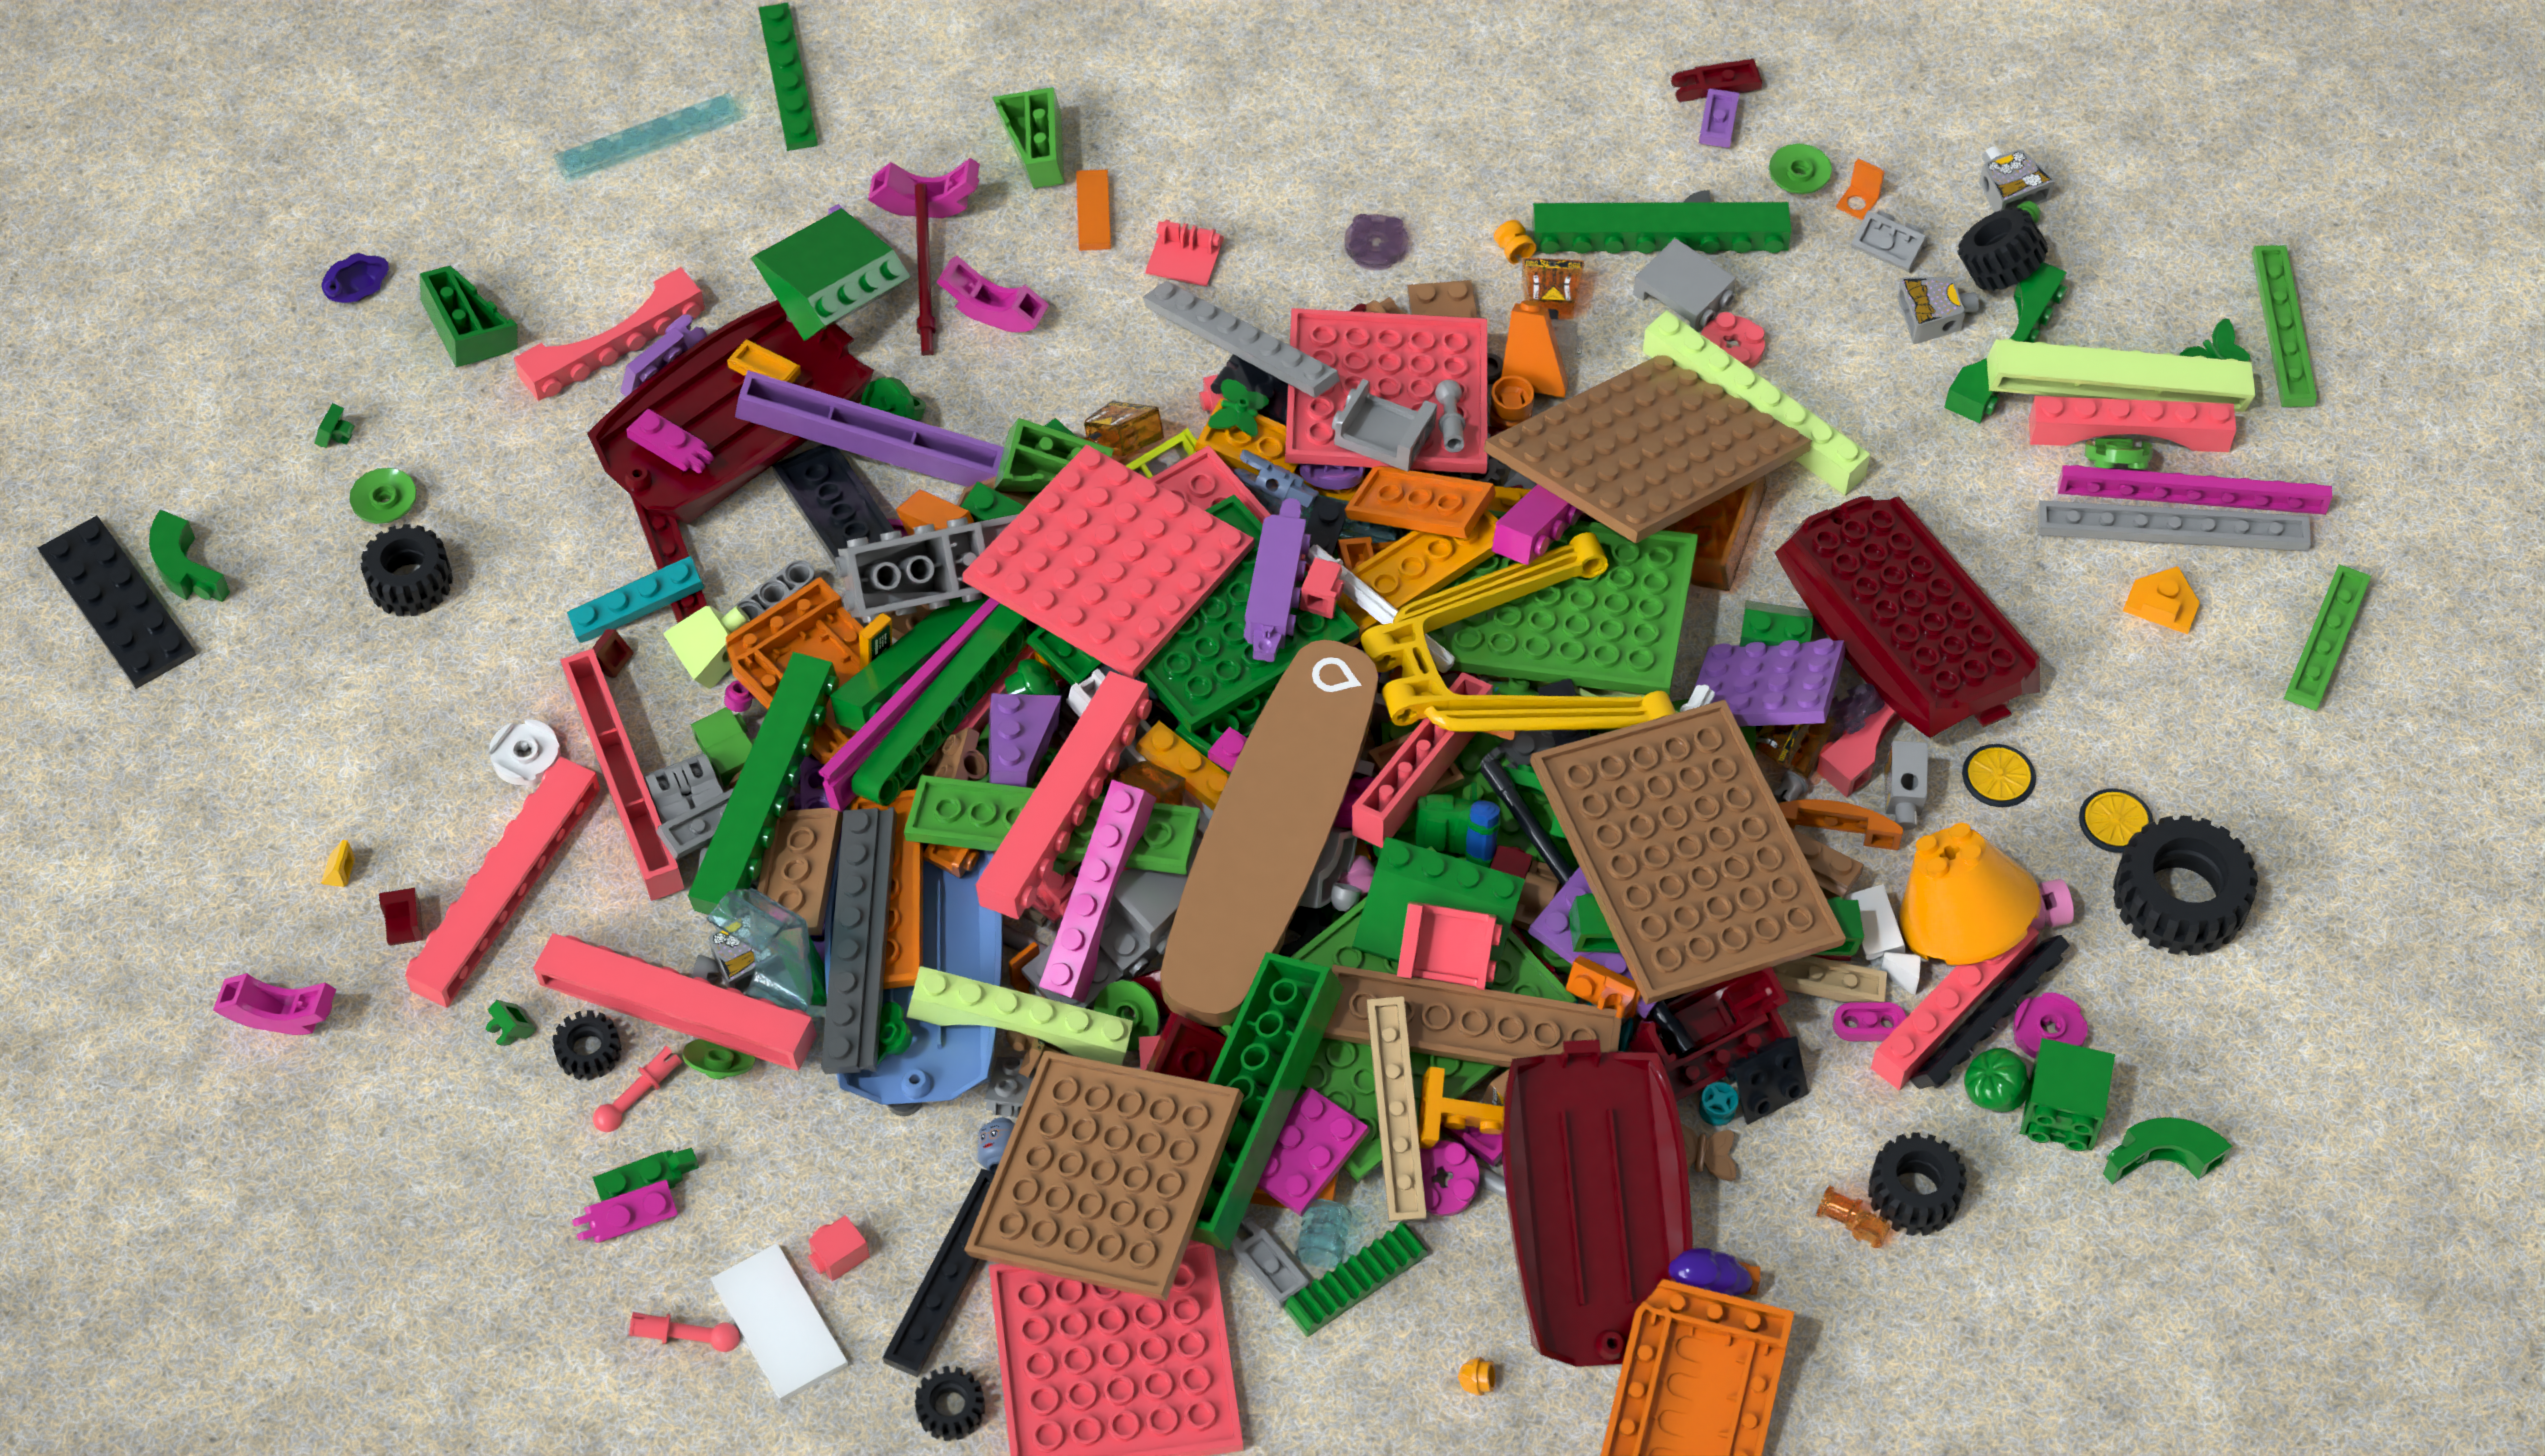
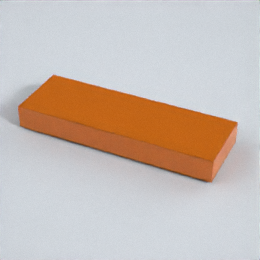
M1108 169L1076 170L1079 251L1110 250Z

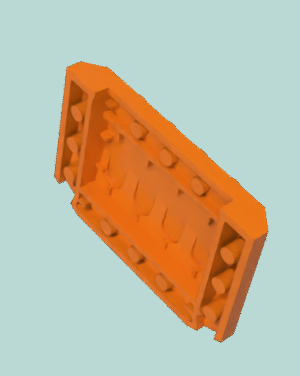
M819 577L727 635L725 643L733 676L768 710L793 652L832 662L837 677H839L838 689L860 671L859 632L864 627L842 607V598ZM831 697L826 706L827 714L825 721L821 727H817L813 736L814 745L811 752L824 765L857 733L855 730L836 723Z
M1663 1279L1658 1284L1657 1289L1635 1311L1600 1456H1762L1795 1311Z

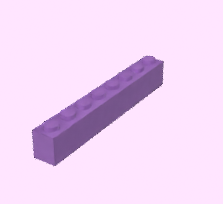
M747 370L738 397L735 414L736 418L966 487L976 484L977 481L982 482L997 476L1004 450L1002 446Z

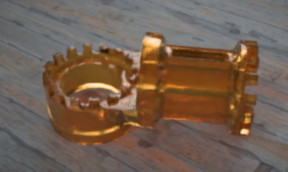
M1829 1185L1823 1195V1198L1826 1199H1821L1822 1204H1819L1816 1216L1821 1218L1825 1215L1845 1224V1229L1851 1231L1852 1236L1857 1241L1861 1242L1863 1239L1872 1243L1870 1247L1881 1248L1891 1229L1890 1224L1886 1220L1882 1221L1883 1217L1879 1216L1878 1219L1876 1218L1877 1214H1871V1212L1862 1210L1861 1207L1864 1200L1848 1198L1835 1192L1834 1187Z

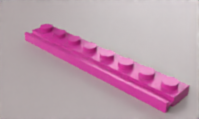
M990 597L818 771L819 775L825 779L822 784L831 808L842 812L857 796L852 791L851 785L853 776L858 768L999 606V602Z

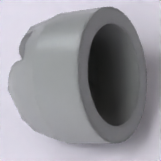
M1334 883L1331 892L1333 906L1339 911H1349L1358 904L1362 890L1349 884Z
M698 955L692 978L701 977L712 984L718 979V976L714 973L720 971L719 966L710 957Z

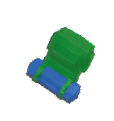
M1471 782L1470 800L1454 798L1453 795L1447 794L1418 796L1415 811L1416 846L1425 849L1432 846L1436 852L1463 854L1466 856V861L1491 868L1497 850L1498 830L1501 825L1500 809L1493 802L1477 801V782Z

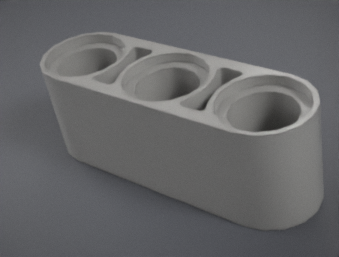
M793 561L735 606H739L751 621L816 580L814 568L807 561Z

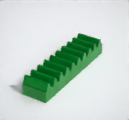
M1399 1222L1395 1230H1387L1383 1238L1374 1239L1368 1248L1366 1246L1362 1247L1358 1255H1350L1346 1263L1340 1262L1332 1272L1328 1270L1321 1280L1316 1278L1309 1288L1304 1286L1297 1296L1291 1295L1285 1303V1311L1304 1335L1309 1337L1427 1256L1428 1250L1406 1223Z

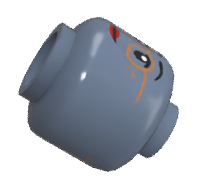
M1004 1117L995 1118L990 1123L984 1125L978 1132V1162L990 1172L996 1173L1015 1123L1011 1119Z

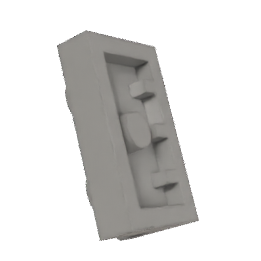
M1868 210L1851 243L1852 248L1910 273L1921 249H1925L1928 244L1926 235L1923 234L1924 231L1910 223H1907L1906 226L1894 222L1895 218L1886 212L1878 211L1876 214Z

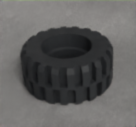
M2180 815L2179 820H2174L2173 816L2160 818L2158 825L2155 822L2146 824L2142 827L2141 832H2136L2130 838L2114 878L2113 889L2115 894L2113 899L2115 907L2121 909L2119 916L2125 925H2133L2131 932L2139 939L2143 936L2150 940L2148 945L2156 949L2159 946L2169 948L2168 953L2179 955L2180 951L2184 950L2188 952L2189 956L2200 955L2203 948L2209 953L2220 949L2222 943L2228 944L2235 938L2237 931H2241L2257 893L2258 875L2255 869H2253L2255 863L2251 854L2243 852L2245 845L2239 838H2231L2229 836L2230 831L2223 826L2217 828L2211 825L2212 821L2201 818V821L2192 820V816ZM2167 868L2191 870L2207 880L2213 888L2216 897L2204 902L2179 900L2168 894L2159 885L2154 874Z

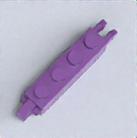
M1294 498L1282 501L1279 515L1272 514L1264 518L1245 613L1246 624L1243 636L1248 643L1253 644V659L1274 662L1278 649H1284L1286 636H1293L1296 615L1291 614V609H1298L1301 588L1296 587V582H1303L1306 561L1301 560L1302 554L1308 555L1311 534H1305L1306 519H1300L1301 503Z

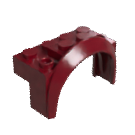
M1768 967L1691 991L1666 1004L1698 1047L1695 1050L1731 1032L1728 1036L1687 1057L1679 1058L1662 1034L1660 1026L1653 1016L1649 1014L1639 1024L1635 1035L1637 1039L1628 1045L1632 1052L1659 1054L1677 1102L1725 1077V1068L1729 1067L1730 1061H1736L1744 1056L1748 1059V1052L1754 1051L1757 1054L1758 1047H1764L1774 1042L1778 1037L1783 1039L1786 1037L1791 1038L1786 1025L1776 1009L1789 1002V999L1772 967ZM1722 1000L1727 1001L1737 1020L1736 1025L1733 1023Z

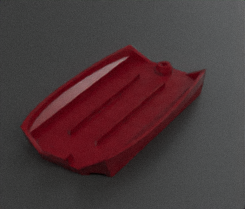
M773 301L729 322L679 355L618 403L587 432V435L604 471L644 508L659 516L664 514L679 519L688 525L767 470L772 464L777 463L809 440L735 417L738 397L745 376L728 368L727 360L747 339L800 365L801 374L792 384L855 403H861L862 395L867 385L871 382L874 369L861 363L849 353L848 345L854 342V338L840 326L834 324L804 341L779 301ZM647 409H650L702 440L708 447L707 451L713 455L714 461L709 465L705 464L706 468L701 473H697L690 468L683 471L627 437V428Z
M1860 496L1840 506L1813 514L1803 520L1775 552L1794 588L1830 639L1833 641L1844 640L1845 658L1884 702L1927 737L1931 738L1972 715L1983 727H1986L2012 715L2007 708L2010 699L2024 694L2040 693V657L1900 496L1893 497L1890 500H1873L1871 496Z
M1600 1039L1563 1041V1052L1561 1054L1512 1059L1506 1082L1502 1113V1158L1517 1271L1529 1321L1531 1345L1542 1356L1575 1367L1623 1364L1635 1311L1650 1297L1663 1279L1676 1282L1669 1274V1264L1682 1252L1693 1249L1690 1188L1682 1126L1673 1090L1658 1053L1601 1052ZM1607 1340L1613 1341L1614 1349L1608 1347Z

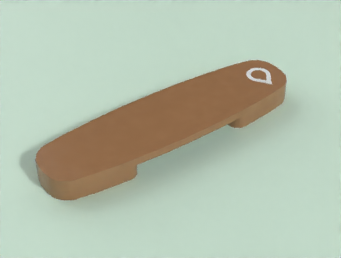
M1331 640L1311 642L1301 648L1280 678L1239 754L1198 848L1168 937L1160 972V985L1163 1000L1173 1013L1204 1026L1219 1027L1231 1024L1236 1020L1265 953L1269 952L1278 955L1284 945L1285 932L1307 890L1339 814L1351 777L1358 768L1371 724L1378 688V673L1374 662L1366 653L1359 649Z

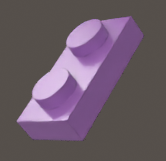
M1708 89L1699 144L1730 148L1739 93Z

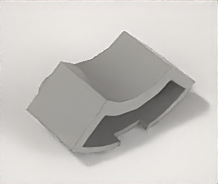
M1333 827L1299 906L1320 908L1331 901L1333 884L1338 883L1343 872L1349 873L1353 863L1358 837L1352 835V829Z

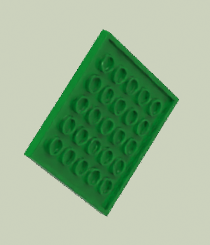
M1235 494L1205 511L1253 537L1254 548L1138 674L1190 733L1277 684L1299 650L1309 643L1331 640L1347 644L1359 637L1360 628L1337 603L1334 617L1329 619L1300 610L1299 602L1298 609H1291V614L1296 615L1293 636H1286L1284 649H1278L1274 662L1253 659V644L1248 643L1243 636L1246 624L1245 613L1263 524ZM1306 570L1303 582L1297 581L1296 587L1302 588L1308 574Z

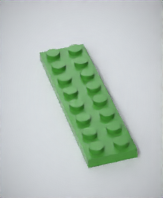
M921 775L904 830L905 840L997 851L1035 788ZM1099 796L1097 799H1092L1087 808L1083 823L1074 828L1066 851L1059 853L1056 859L1083 862L1105 797ZM1154 803L1146 829L1124 867L1187 875L1201 818L1200 808Z

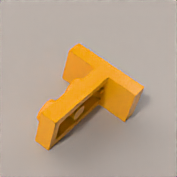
M1430 1067L1422 1076L1418 1119L1419 1148L1431 1149L1439 1141L1440 1122H1444L1443 1126L1450 1129H1464L1466 1126L1479 1127V1131L1485 1134L1495 1135L1502 1133L1503 1106L1443 1098L1445 1069Z

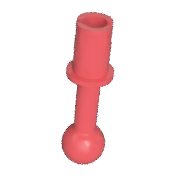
M665 1046L644 1068L639 1067L637 1069L641 1076L614 1103L603 1104L595 1110L593 1123L599 1131L612 1132L616 1130L622 1123V1114L651 1086L658 1090L660 1088L659 1083L682 1063L676 1054L665 1062L673 1054L669 1047Z
M632 1312L629 1336L659 1339L662 1340V1344L667 1343V1337L711 1343L713 1348L720 1352L732 1351L740 1342L738 1328L728 1322L719 1323L714 1328L670 1322L671 1314L662 1317Z

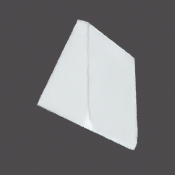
M1884 952L1880 971L1887 972L1889 980L1915 995L1920 976L1921 956Z

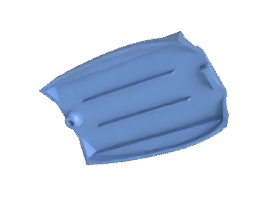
M841 841L837 849L825 914L826 996L828 994ZM923 843V853L929 843ZM978 849L977 851L980 854L975 866L971 871L965 870L961 879L923 860V967L1001 987L1003 916L1001 913L980 906L976 890L977 881L994 856L993 851ZM914 986L883 989L882 1007L886 1002L891 1001L898 1003L903 1008V1021L908 1024L912 1032V1043L901 1055L887 1054L877 1065V1071L875 1072L866 1069L857 1073L837 1074L839 1088L881 1105L955 1100L961 1097L962 1093L981 1084L991 1082V1066L997 1027L980 1025L939 1026L908 1018L906 1016Z

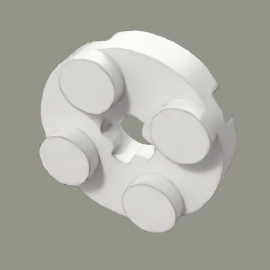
M531 719L524 720L525 724L515 726L512 722L502 727L492 738L490 743V760L493 769L502 780L514 785L533 787L542 780L545 771L549 767H553L561 755L560 745L554 731L543 722ZM528 748H532V754L527 757H520L517 752L520 749L526 751Z

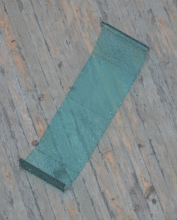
M752 888L749 890L737 889L729 891L707 917V921L753 948L756 972L745 996L757 1000L765 998L774 1002L778 1007L788 1010L799 1009L806 1013L808 1006L812 1003L811 997L813 996L811 966L808 963L810 950L807 922L798 914Z

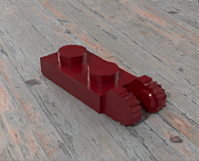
M1753 58L1694 67V69L1676 72L1670 78L1672 86L1678 88L1675 93L1678 102L1697 100L1699 97L1707 98L1708 89L1741 93L1761 90L1762 80Z

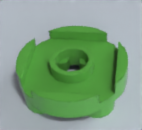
M2096 438L2095 445L2090 440L2085 442V457L2089 461H2094V466L2098 468H2114L2115 463H2128L2129 468L2146 469L2148 468V461L2152 460L2153 445L2142 441V447L2133 446V439Z

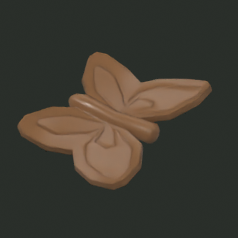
M1681 1123L1687 1168L1689 1169L1695 1163V1171L1702 1172L1705 1164L1708 1172L1719 1179L1735 1180L1736 1167L1733 1160L1727 1155L1733 1145V1131L1724 1130L1716 1132L1707 1139L1704 1133L1698 1137L1691 1128Z

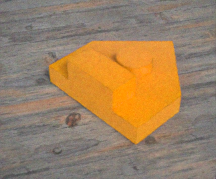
M2176 566L2136 579L2124 605L2123 612L2188 635L2200 602L2181 570Z

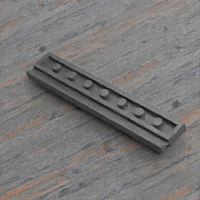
M889 807L888 810L882 811L878 808L844 810L821 1062V1069L824 1074L857 1073L866 1069H870L871 1072L877 1071L897 812L894 807Z

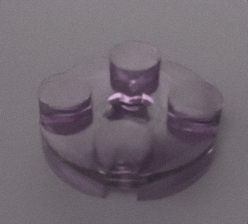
M1380 214L1356 215L1353 218V223L1345 232V252L1361 268L1368 270H1385L1390 268L1392 264L1399 260L1401 261L1408 250V234L1403 227V221L1398 217ZM1379 238L1384 242H1380L1379 246H1372V242L1369 240Z
M1862 684L1846 691L1849 697L1841 701L1838 700L1837 696L1832 698L1826 722L1817 723L1824 738L1832 737L1844 730L1848 734L1859 731L1866 725L1865 718L1878 712L1885 706L1874 685Z

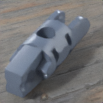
M1243 449L1240 460L1260 470V472L1256 475L1245 469L1235 468L1234 474L1240 481L1274 498L1280 499V501L1294 498L1307 508H1310L1315 503L1319 492L1304 484V478Z

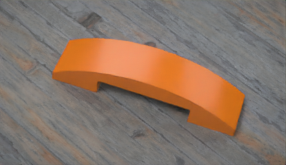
M1804 799L1778 803L1789 827L1794 830L1795 825L1860 833L1864 834L1863 846L1899 850L1903 827L1870 809L1850 803L1823 799Z

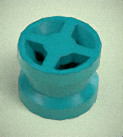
M1715 1082L1708 1085L1702 1093L1699 1104L1701 1118L1706 1123L1719 1127L1731 1122L1738 1106L1736 1090L1724 1082ZM1712 1107H1721L1722 1111L1717 1110L1715 1108L1713 1109Z

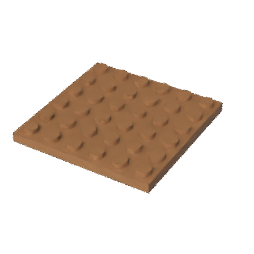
M1044 1051L964 1251L974 1258L1167 1301L1242 1103L1243 1093L1236 1088Z

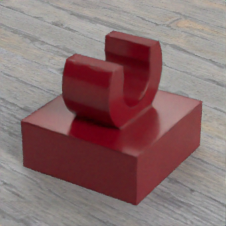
M606 629L593 646L602 672L611 678L617 677L634 654L615 629Z

